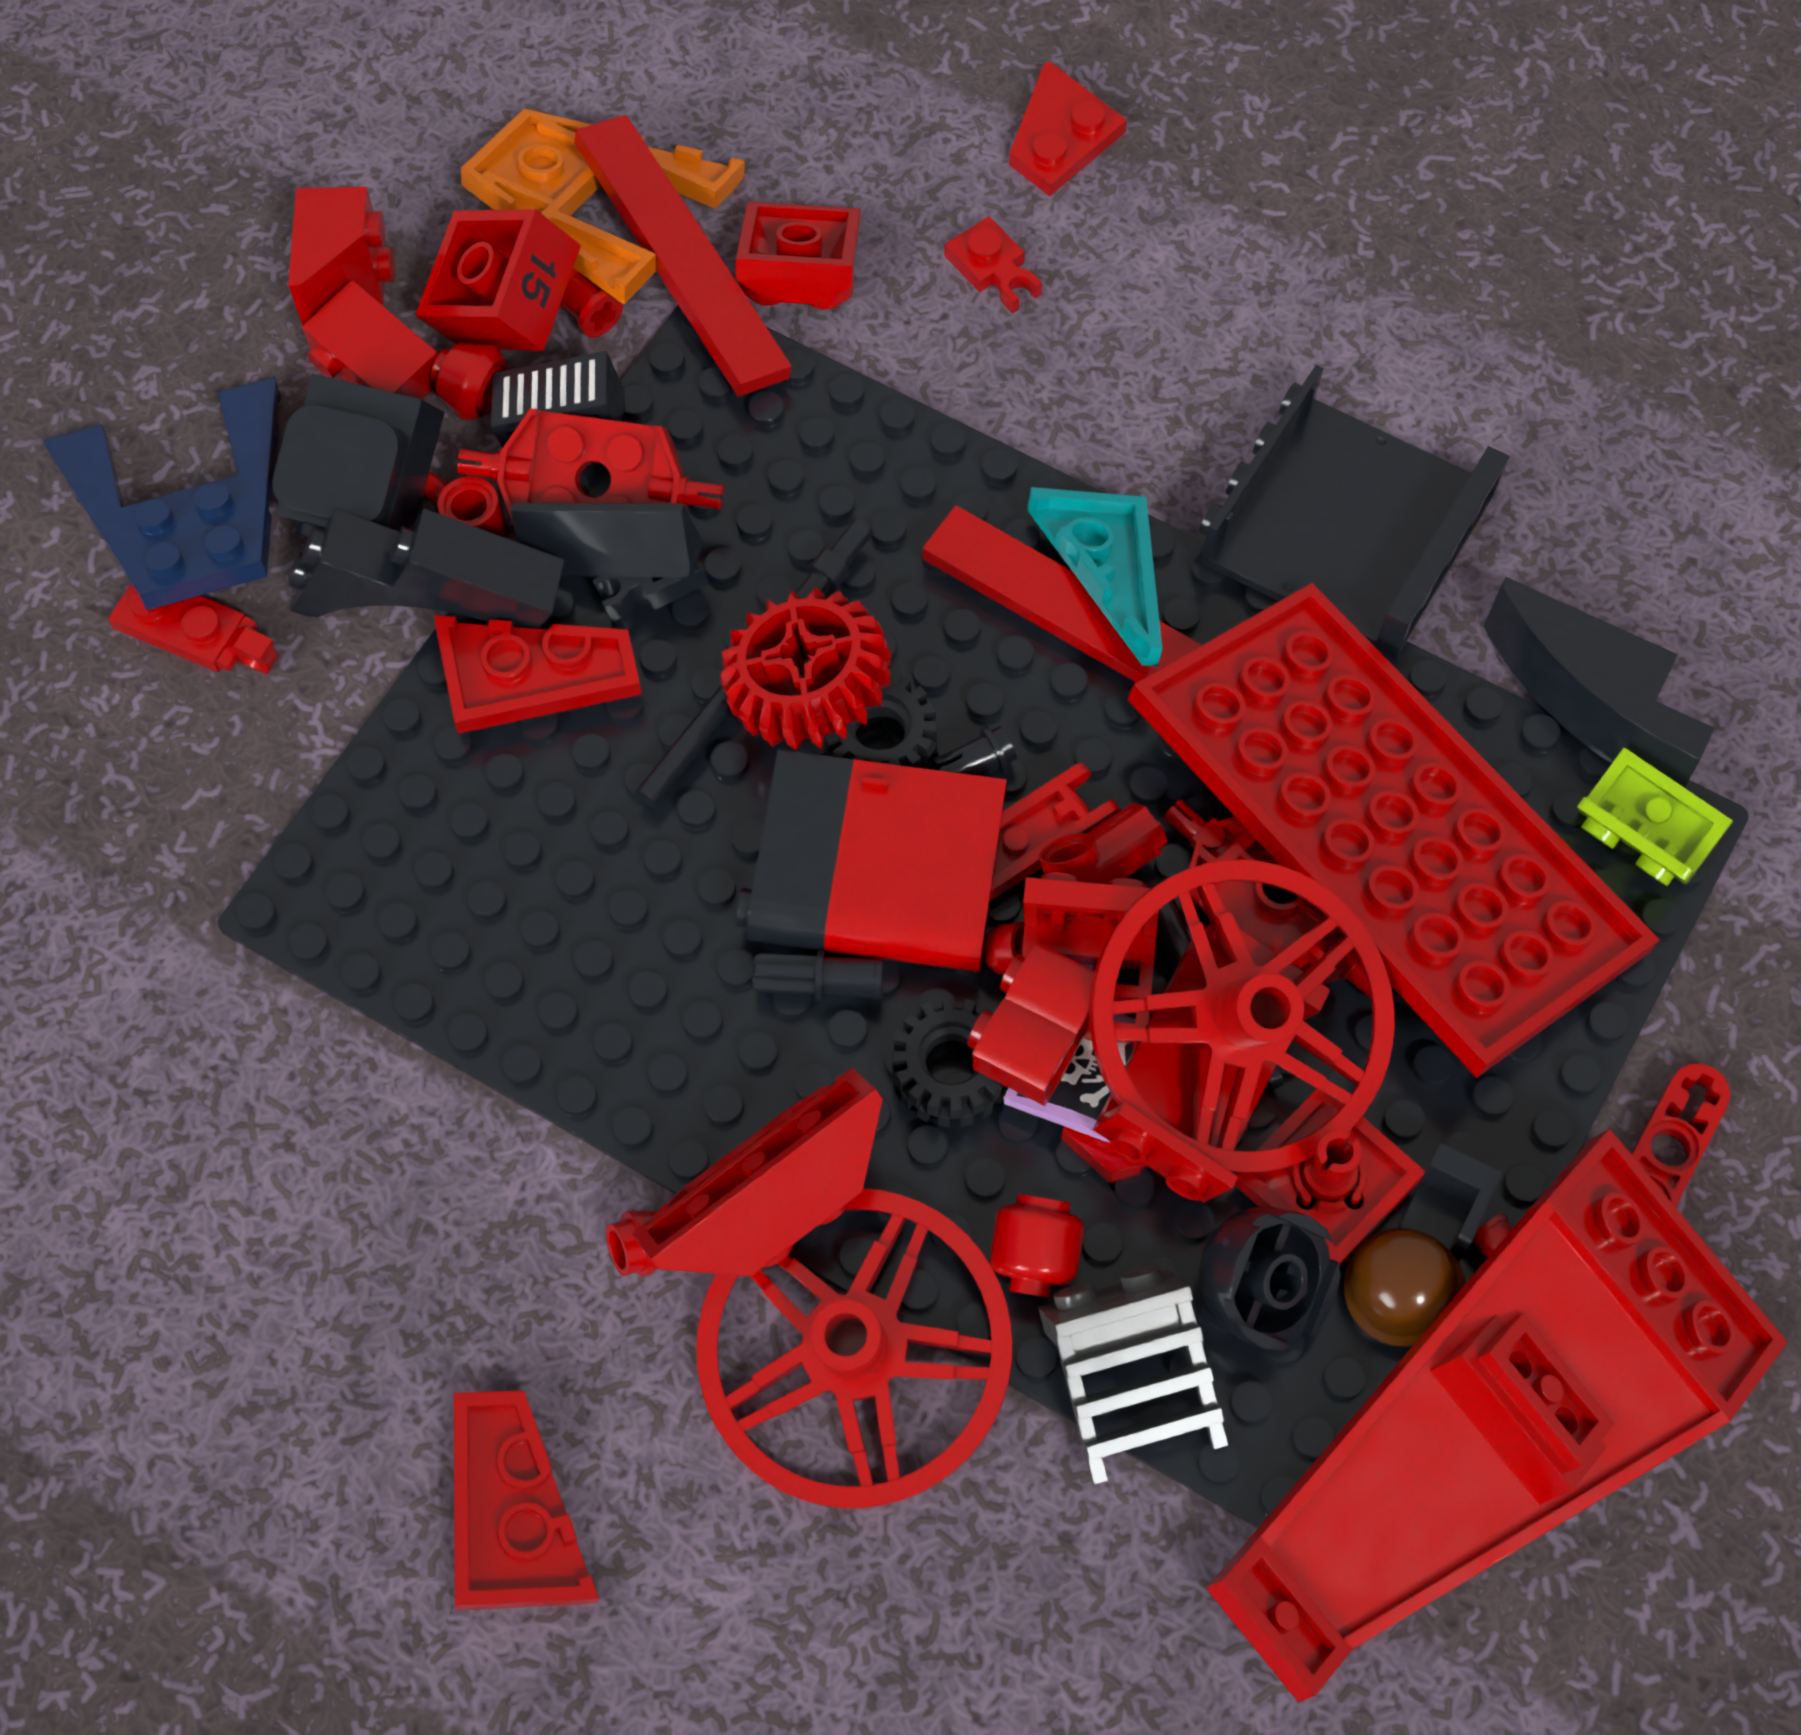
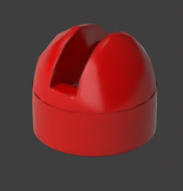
M1024 922L1000 925L993 928L985 936L982 959L997 974L1004 975L1013 958L1017 954L1022 955Z

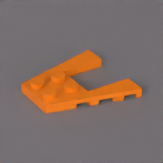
M524 108L461 167L462 186L494 210H538L581 245L574 268L616 300L626 304L656 272V254L571 217L601 186L574 144L576 129L592 124ZM677 145L674 153L648 147L678 194L713 209H716L731 194L744 177L745 161L741 159L731 158L728 166L702 160L703 150Z

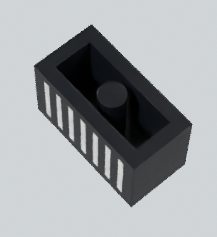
M607 351L495 372L492 383L491 428L503 448L530 408L624 422V388Z

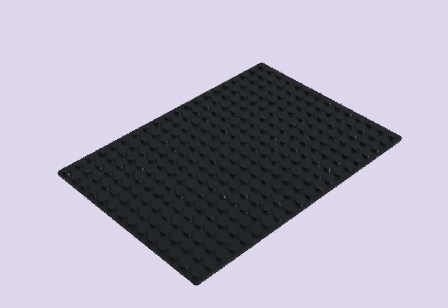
M677 305L621 380L624 388V422L667 428L685 477H690L691 481L725 485V496L710 493L700 494L703 497L723 499L722 510L687 505L686 508L703 541L698 560L709 584L654 610L649 599L646 598L640 601L631 613L612 621L602 603L604 600L592 581L597 577L561 576L552 614L539 628L548 630L553 624L628 629L642 695L458 734L454 723L435 628L221 914L218 920L219 929L230 939L674 1194L789 1107L819 1088L834 1084V1080L853 1068L878 1091L883 1099L863 1186L864 1189L883 1190L920 1201L937 1210L953 1221L972 1239L988 1262L997 1212L1005 1205L1015 1204L1017 1194L1071 1203L1070 1214L1079 1217L1084 1224V1235L1076 1279L1066 1285L1051 1284L1050 1297L1009 1291L1011 1277L997 1274L994 1271L1008 1306L1012 1326L1013 1357L1009 1381L1010 1387L1077 1425L1058 1349L1044 1332L1038 1307L1054 1303L1053 1295L1062 1289L1081 1284H1093L1096 1291L1120 1284L1119 1276L1122 1273L1148 1265L1160 1266L1161 1272L1169 1270L1190 1286L1193 1297L1191 1303L1196 1323L1202 1332L1204 1341L1201 1342L1207 1365L1212 1371L1214 1379L1212 1385L1217 1405L1222 1410L1224 1418L1222 1424L1228 1445L1214 1449L1210 1443L1207 1427L1123 1452L1258 1528L1412 1348V1346L1397 1347L1378 1342L1360 1329L1353 1320L1344 1297L1345 1271L1351 1256L1339 1267L1340 1280L1335 1303L1322 1327L1312 1336L1301 1333L1295 1340L1287 1342V1344L1294 1347L1283 1351L1260 1348L1244 1342L1214 1320L1201 1294L1199 1267L1203 1249L1214 1230L1229 1217L1257 1207L1235 1185L1233 1189L1206 1202L1191 1200L1171 1190L1166 1184V1178L1149 1166L1145 1167L1140 1174L1109 1183L1061 1139L1062 1130L1065 1126L1005 1105L1004 1098L1000 1104L996 1101L993 1103V1111L986 1118L983 1119L977 1113L973 1115V1124L961 1127L960 1118L950 1119V1128L938 1126V1117L930 1115L928 1122L921 1120L917 1117V1108L914 1105L907 1109L902 1103L901 1091H896L894 1086L892 1051H894V1037L897 1030L903 1031V1020L910 1012L916 1017L920 1015V1005L931 1001L934 1009L941 1008L942 998L954 997V1007L963 1008L965 999L977 1002L976 1012L981 1014L988 1008L994 1013L1007 994L1000 990V984L1004 975L997 974L988 967L983 959L980 972L883 959L881 999H874V997L823 995L822 1001H815V995L771 993L754 990L752 970L756 955L763 953L817 956L818 950L748 941L747 927L737 926L736 916L741 889H752L777 750L828 756L825 754L824 741L822 749L814 744L811 738L805 739L797 751L787 745L785 739L772 747L768 741L763 739L762 734L752 736L744 728L742 721H739L738 717L734 716L731 711L655 807L648 806L635 794L636 789L721 685L722 677L720 672L725 669L722 664V651L732 647V630L748 629L746 626V612L762 615L766 612L767 598L777 605L787 602L791 589L796 592L809 576L807 574V567L822 549L830 550L852 521L858 518L872 528L873 535L848 565L850 574L835 592L840 590L844 597L848 598L849 603L859 600L862 606L868 610L869 616H874L875 620L880 623L885 635L883 640L887 641L891 652V665L888 666L891 672V684L897 685L900 676L903 675L911 679L912 692L921 686L927 693V704L933 702L937 721L935 757H940L979 737L980 729L985 726L990 730L1001 726L1015 749L1017 760L1008 764V771L1001 773L997 769L984 777L1007 780L1003 811L1072 766L1083 762L1092 774L1075 791L1091 811L1109 800H1114L1121 810L1131 803L1146 806L1150 814L1162 824L1167 843L1162 846V853L1126 878L1141 881L1147 885V888H1153L1165 879L1189 869L1194 849L1190 846L1191 842L1164 820L1169 809L1172 806L1175 807L1176 802L1182 799L1185 801V804L1207 823L1213 818L1221 821L1234 817V815L1127 700L1136 682L922 559V548L955 505L1071 570L1028 512L1027 505L1031 487L1096 493L1104 492L768 327L767 329L792 365L789 379L738 397L680 306ZM592 463L582 471L580 484L588 496L593 498L600 497L610 487V472L602 463ZM1148 514L1159 621L1204 645L1278 602L1201 564L1200 559L1204 541ZM512 526L504 538L517 542L514 526ZM827 591V593L825 594L826 599L835 592ZM615 593V594L611 595V596L608 597V598L614 597V596L617 595L618 593ZM449 612L445 615L456 617L457 623L488 625L487 621ZM1407 641L1397 659L1382 652L1380 653L1660 939L1649 954L1477 1078L1392 987L1395 1027L1389 1065L1383 1082L1363 1117L1425 1171L1441 1142L1503 1172L1502 1178L1478 1228L1501 1213L1506 1214L1508 1221L1514 1228L1540 1196L1578 1155L1749 816L1743 806L1689 780L1685 789L1733 820V823L1687 885L1675 877L1668 886L1662 884L1635 865L1642 854L1621 840L1612 849L1581 828L1587 817L1578 811L1577 806L1583 797L1587 798L1612 763L1599 756L1567 731L1544 708ZM887 717L868 719L867 725L860 724L856 731L858 741L864 747L874 750L893 748L902 741L905 735L902 725L898 721ZM928 762V769L935 770L933 763ZM1043 868L1039 869L1038 871L1030 875L1028 878L1041 879V877L1044 875ZM1026 878L989 902L986 935L993 928L1000 925L1024 922L1023 900ZM1269 884L1262 886L1267 898L1275 903H1291L1298 898V895ZM1176 897L1174 899L1184 918L1183 924L1192 940L1179 897ZM1193 902L1198 919L1202 922L1203 927L1206 928L1211 924L1208 915ZM1159 932L1156 936L1151 995L1163 994L1176 970ZM825 951V957L876 959ZM1120 968L1116 984L1139 986L1140 969ZM1340 977L1337 981L1324 984V986L1330 989V992L1321 1010L1304 1020V1022L1343 1050L1341 1053L1343 1056L1364 1070L1372 1040V1002L1370 998L1348 979L1344 981ZM1151 1011V1012H1150L1149 1020H1150V1018H1151V1016H1152V1014H1153L1154 1011ZM1136 1013L1123 1014L1136 1019ZM1292 1040L1285 1053L1352 1094L1356 1087L1355 1084L1335 1072ZM942 1042L936 1045L926 1058V1066L930 1074L943 1083L957 1084L964 1082L975 1072L973 1070V1051L961 1042ZM1278 1066L1284 1085L1272 1091L1265 1087L1247 1123L1246 1135L1237 1144L1234 1151H1257L1317 1088ZM1419 1184L1369 1236L1382 1230L1399 1228ZM1349 1194L1344 1198L1345 1204L1350 1209L1362 1207L1361 1200L1356 1205L1351 1204L1350 1199L1353 1194ZM1300 1196L1296 1198L1297 1205L1300 1208L1309 1210L1314 1207L1313 1199H1311L1309 1205H1304L1301 1202ZM845 1210L832 1222L818 1225L793 1244L788 1256L791 1259L795 1258L815 1275L848 1292L874 1241L878 1242L892 1214L870 1210ZM906 1219L869 1293L886 1300L903 1255L906 1253L916 1228V1223ZM927 1230L915 1268L896 1313L897 1319L901 1323L957 1331L959 1335L991 1340L987 1308L974 1277L959 1256L944 1241ZM1472 1243L1459 1262L1464 1272L1466 1283L1486 1261L1476 1245ZM1186 1346L1083 1375L1081 1379L1085 1394L1088 1396L1191 1365ZM946 1349L976 1367L990 1368L991 1355ZM1195 1386L1092 1416L1096 1436L1192 1409L1201 1406Z

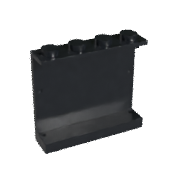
M1315 365L1303 385L1294 382L1290 386L1280 406L1279 415H1281V418L1277 424L1268 421L1264 425L1255 442L1252 453L1256 456L1250 465L1241 461L1236 467L1226 489V494L1229 496L1224 504L1220 505L1214 502L1207 511L1199 529V535L1206 538L1200 563L1278 602L1313 583L1378 651L1397 659L1496 493L1510 456L1488 446L1473 472H1468L1316 400L1324 368Z

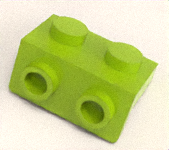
M1626 748L1622 749L1587 798L1583 797L1577 806L1578 811L1587 817L1581 828L1612 849L1619 840L1623 841L1642 854L1635 865L1666 886L1669 885L1674 877L1687 885L1733 823V820Z

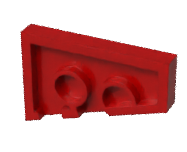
M524 1390L454 1393L455 1611L598 1603L597 1591L591 1575L588 1574L577 1544L575 1530L569 1514L566 1513L552 1474L549 1458Z

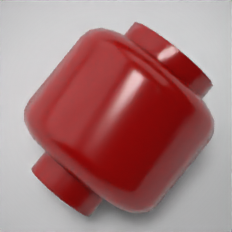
M1017 1194L1015 1204L1005 1205L998 1210L989 1262L993 1271L997 1274L1011 1277L1009 1291L1050 1297L1051 1284L1066 1285L1076 1279L1084 1235V1224L1079 1217L1070 1214L1071 1203Z

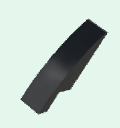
M1505 577L1485 621L1484 628L1511 672L1532 697L1567 731L1608 762L1613 763L1622 749L1626 748L1685 788L1715 728L1656 701L1678 654Z

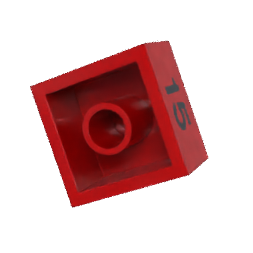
M536 209L454 211L415 316L455 344H490L498 347L499 350L544 351L565 289L572 276V270L581 245Z

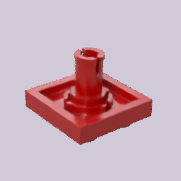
M1316 1089L1257 1151L1279 1148L1310 1135L1329 1121L1344 1103L1322 1090ZM1362 1116L1349 1132L1334 1130L1322 1136L1317 1145L1315 1156L1307 1159L1304 1164L1300 1162L1281 1169L1263 1172H1235L1234 1174L1238 1176L1235 1186L1257 1206L1296 1211L1311 1216L1324 1226L1333 1240L1325 1239L1329 1248V1257L1332 1260L1338 1261L1340 1267L1353 1254L1361 1242L1368 1238L1419 1184L1426 1171ZM1349 1194H1353L1350 1199L1351 1204L1356 1205L1361 1200L1362 1207L1350 1209L1345 1204L1344 1198ZM1300 1196L1301 1202L1304 1205H1309L1311 1199H1313L1314 1207L1304 1210L1297 1205L1296 1198Z

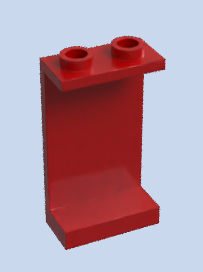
M1211 924L1208 925L1204 930L1217 967L1220 968L1230 964ZM1239 929L1256 965L1264 966L1278 955ZM1191 940L1164 993L1203 990L1206 987L1207 982L1193 940ZM1291 963L1279 973L1294 983L1305 972ZM1320 984L1303 1000V1021L1321 1010L1330 992V989L1323 984ZM1191 1008L1154 1011L1145 1028H1193ZM1138 1041L1125 1066L1133 1085L1157 1115L1184 1135L1197 1140L1212 1055L1211 1046L1207 1043H1150L1149 1041ZM1265 1061L1262 1064L1246 1120L1242 1119L1234 1150L1277 1065L1272 1061ZM1224 1065L1217 1108L1213 1114L1208 1145L1217 1147L1226 1107L1238 1068ZM1111 1094L1092 1129L1109 1140L1110 1148L1117 1155L1134 1163L1146 1164L1166 1178V1184L1171 1190L1187 1199L1206 1202L1233 1189L1238 1179V1176L1124 1102L1118 1106Z

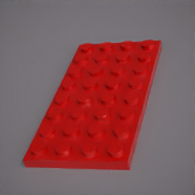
M1313 583L1135 683L1127 700L1279 865L1317 881L1333 892L1352 910L1377 946L1386 967L1390 985L1476 1078L1641 960L1660 941L1640 918Z

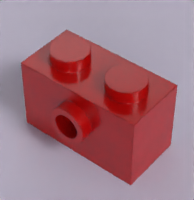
M353 280L347 283L302 326L311 349L307 353V357L326 377L334 378L338 375L346 382L418 399H424L436 387V383L431 381V371L438 356L437 352Z

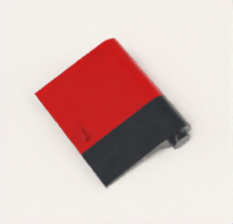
M778 749L752 889L742 888L740 891L736 925L747 927V939L753 942L825 950L827 952L871 958L879 957L885 960L980 972L1007 780Z

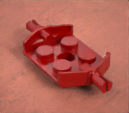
M530 408L501 451H497L495 454L461 448L458 459L482 463L480 466L458 463L457 469L459 474L490 477L497 481L512 523L511 509L513 503L684 504L685 508H687V505L717 510H722L724 503L723 499L700 495L701 493H710L725 496L724 484L691 481L690 477L684 476L668 429L662 426L642 425ZM600 462L609 470L611 483L605 494L593 498L583 491L580 484V476L586 466Z
M1181 799L1176 802L1175 807L1172 806L1164 817L1166 822L1170 823L1191 842L1190 846L1194 849L1189 868L1223 860H1254L1279 865L1235 816L1221 821L1213 818L1207 823ZM1252 881L1213 883L1226 912L1231 911L1238 928L1277 954L1328 919V916L1300 896L1293 902L1286 904L1271 901L1264 894L1262 888L1264 883ZM1197 888L1190 890L1189 893L1192 901L1206 913ZM1336 927L1312 948L1293 961L1292 964L1306 972L1345 935ZM1352 949L1334 966L1336 970L1321 984L1324 985L1337 981L1340 977L1344 981L1348 979L1371 999L1366 975L1357 954Z

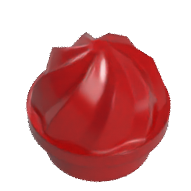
M632 1209L623 1212L620 1221L607 1225L606 1241L608 1250L616 1269L622 1276L637 1273L641 1277L652 1275L657 1270L655 1264L632 1235L642 1224L648 1220H653L656 1214L655 1211H636Z

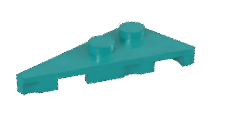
M1031 487L1027 505L1030 515L1140 664L1157 667L1162 652V640L1146 497Z

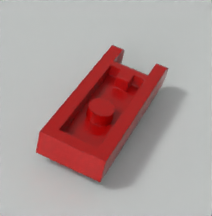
M1083 762L1072 766L1002 811L989 902L1041 869L1039 853L1047 844L1069 834H1087L1121 811V808L1114 800H1109L1091 811L1077 794L1075 789L1084 784L1092 774Z

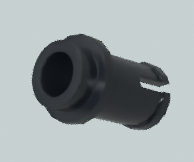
M985 726L980 729L979 737L940 757L933 758L932 763L934 769L938 771L985 776L997 769L1001 773L1008 771V764L1017 760V755L1008 735L1001 726L992 730Z

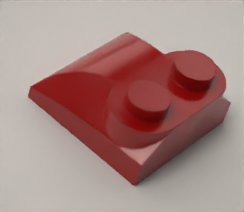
M748 201L736 255V280L739 281V286L745 296L754 303L764 306H772L779 303L810 304L818 309H833L851 298L854 288V268L861 208Z

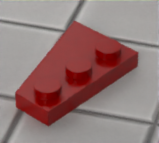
M434 615L454 723L458 734L642 695L628 629L553 624L546 630L514 627L512 621L489 619L488 625L457 623L456 617Z

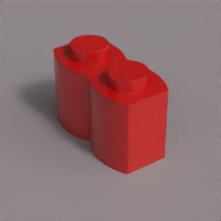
M1038 942L1033 946L1026 958L1017 954L1009 964L1000 984V990L1007 993L994 1013L984 1010L970 1033L967 1045L974 1049L972 1053L973 1070L1045 1106L1058 1087L1076 1050L1090 1029L1089 1000L1094 970Z

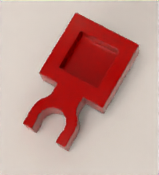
M990 216L944 244V256L980 293L989 286L994 285L1000 291L1001 302L1012 314L1019 310L1020 299L1012 292L1013 289L1025 288L1035 299L1042 295V282L1029 270L1019 268L1024 264L1025 252Z

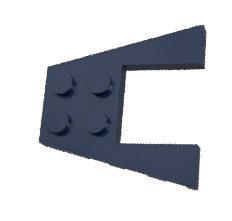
M275 376L217 392L239 475L135 504L123 505L109 440L102 424L44 440L54 464L57 465L78 502L82 504L100 537L106 542L117 564L147 611L267 577L272 521L269 501L270 492H273L274 447L278 446L279 425L276 419L277 403L281 402V394Z

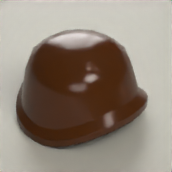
M1392 1228L1372 1234L1355 1249L1345 1271L1344 1297L1353 1320L1368 1336L1390 1346L1410 1347L1418 1341L1466 1284V1279L1456 1257L1439 1240L1418 1230Z

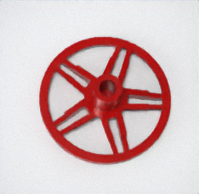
M1223 860L1205 863L1173 875L1148 890L1122 915L1106 940L1095 967L1089 1000V1026L1095 1058L1103 1080L1118 1106L1124 1102L1230 1172H1263L1295 1165L1314 1157L1319 1141L1328 1132L1334 1130L1349 1132L1373 1102L1383 1082L1393 1047L1395 1025L1392 989L1380 952L1367 929L1341 899L1317 881L1292 869L1263 861ZM1252 881L1273 885L1304 898L1329 918L1311 932L1303 935L1264 966H1258L1251 957L1231 911L1226 912L1213 883ZM1194 888L1198 890L1211 925L1230 963L1220 968L1216 965L1202 922L1198 919L1189 893ZM1179 897L1207 982L1206 987L1203 990L1147 995L1141 999L1114 1001L1118 973L1133 939L1153 914L1174 898ZM1336 927L1345 935L1294 983L1280 975V971L1312 948ZM1352 949L1357 954L1366 975L1373 1009L1372 1040L1364 1070L1341 1054L1343 1050L1303 1021V1000L1336 970L1334 966ZM1191 1008L1193 1028L1114 1029L1113 1015ZM1292 1040L1335 1072L1355 1084L1356 1087L1352 1094L1285 1053ZM1116 1041L1207 1043L1211 1046L1212 1055L1197 1140L1184 1135L1170 1126L1144 1101L1126 1072ZM1265 1061H1272L1315 1088L1344 1103L1340 1110L1322 1127L1294 1143L1264 1151H1233L1242 1119H1247L1261 1067ZM1224 1065L1238 1068L1226 1107L1217 1147L1208 1145L1213 1114L1217 1108Z
M863 1188V1191L858 1196L848 1202L845 1210L879 1211L892 1214L878 1242L874 1241L846 1294L836 1293L795 1258L791 1259L787 1255L777 1264L821 1301L806 1317L761 1270L753 1276H749L763 1290L762 1293L802 1334L803 1340L800 1345L753 1374L752 1380L725 1396L718 1363L719 1329L727 1299L739 1276L715 1274L701 1310L696 1346L697 1369L706 1407L720 1435L738 1459L768 1484L788 1495L809 1503L842 1509H868L905 1501L926 1492L956 1472L982 1444L998 1417L1009 1386L1013 1357L1012 1326L1001 1285L991 1265L972 1239L953 1221L920 1201L892 1192ZM907 1219L917 1225L906 1253L903 1255L887 1298L884 1300L869 1292ZM927 1230L944 1241L959 1256L974 1277L987 1308L991 1340L959 1335L957 1331L901 1323L897 1319L896 1313L915 1268ZM908 1342L991 1355L990 1368L906 1362ZM804 1366L812 1382L767 1404L766 1407L741 1420H736L732 1410ZM893 1377L949 1380L954 1378L987 1380L975 1413L957 1439L930 1463L908 1475L900 1477L895 1447L897 1442L888 1386L890 1379ZM826 1391H831L836 1396L849 1453L853 1454L860 1486L829 1485L794 1474L766 1456L744 1431L772 1417L775 1418ZM874 1397L888 1482L874 1484L855 1405V1401Z

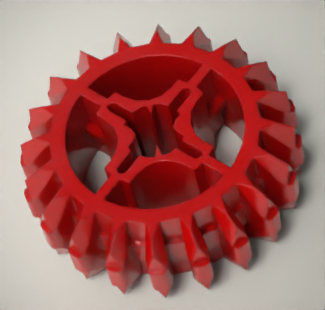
M815 587L807 598L801 599L791 589L788 601L779 605L767 598L766 612L762 615L746 612V626L748 629L732 630V647L722 651V664L725 669L720 672L722 677L721 685L726 696H728L727 703L733 715L737 716L739 721H742L744 728L752 736L762 734L763 739L768 741L772 747L785 739L787 745L797 751L805 739L811 738L812 742L822 749L825 736L834 732L846 740V725L852 721L867 725L868 713L865 707L882 706L883 694L881 689L891 685V673L888 667L891 665V652L887 641L883 640L885 635L880 623L875 620L874 616H869L868 610L862 606L859 600L849 603L848 598L844 597L840 590L826 599L825 594Z

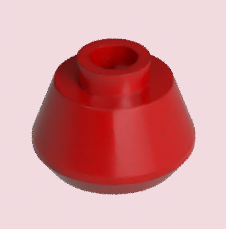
M457 343L451 350L443 349L439 353L432 367L431 381L436 383L437 396L460 419L470 421L482 418L492 407L493 374L505 371L506 362L498 347L494 345Z

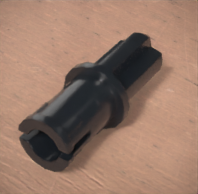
M818 950L817 956L760 953L755 956L753 961V988L758 992L815 995V1001H822L823 995L874 997V999H881L883 958L825 957V950Z

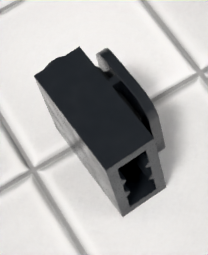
M312 374L304 406L292 414L283 437L272 482L275 497L279 501L275 515L296 522L297 525L294 533L304 537H309L314 526L324 529L335 509L399 531L401 526L410 529L418 517L445 412L422 399Z

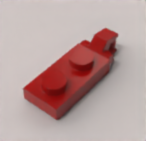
M130 584L108 618L113 629L216 672H219L220 669L231 671L236 662L268 674L279 657L273 646L274 641L256 632L258 626L255 621L246 617L241 612L202 596L147 611Z

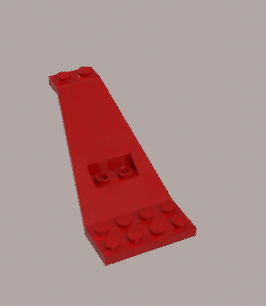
M1609 1128L1593 1137L1526 1212L1206 1589L1297 1702L1314 1697L1349 1653L1356 1647L1729 1423L1788 1341Z

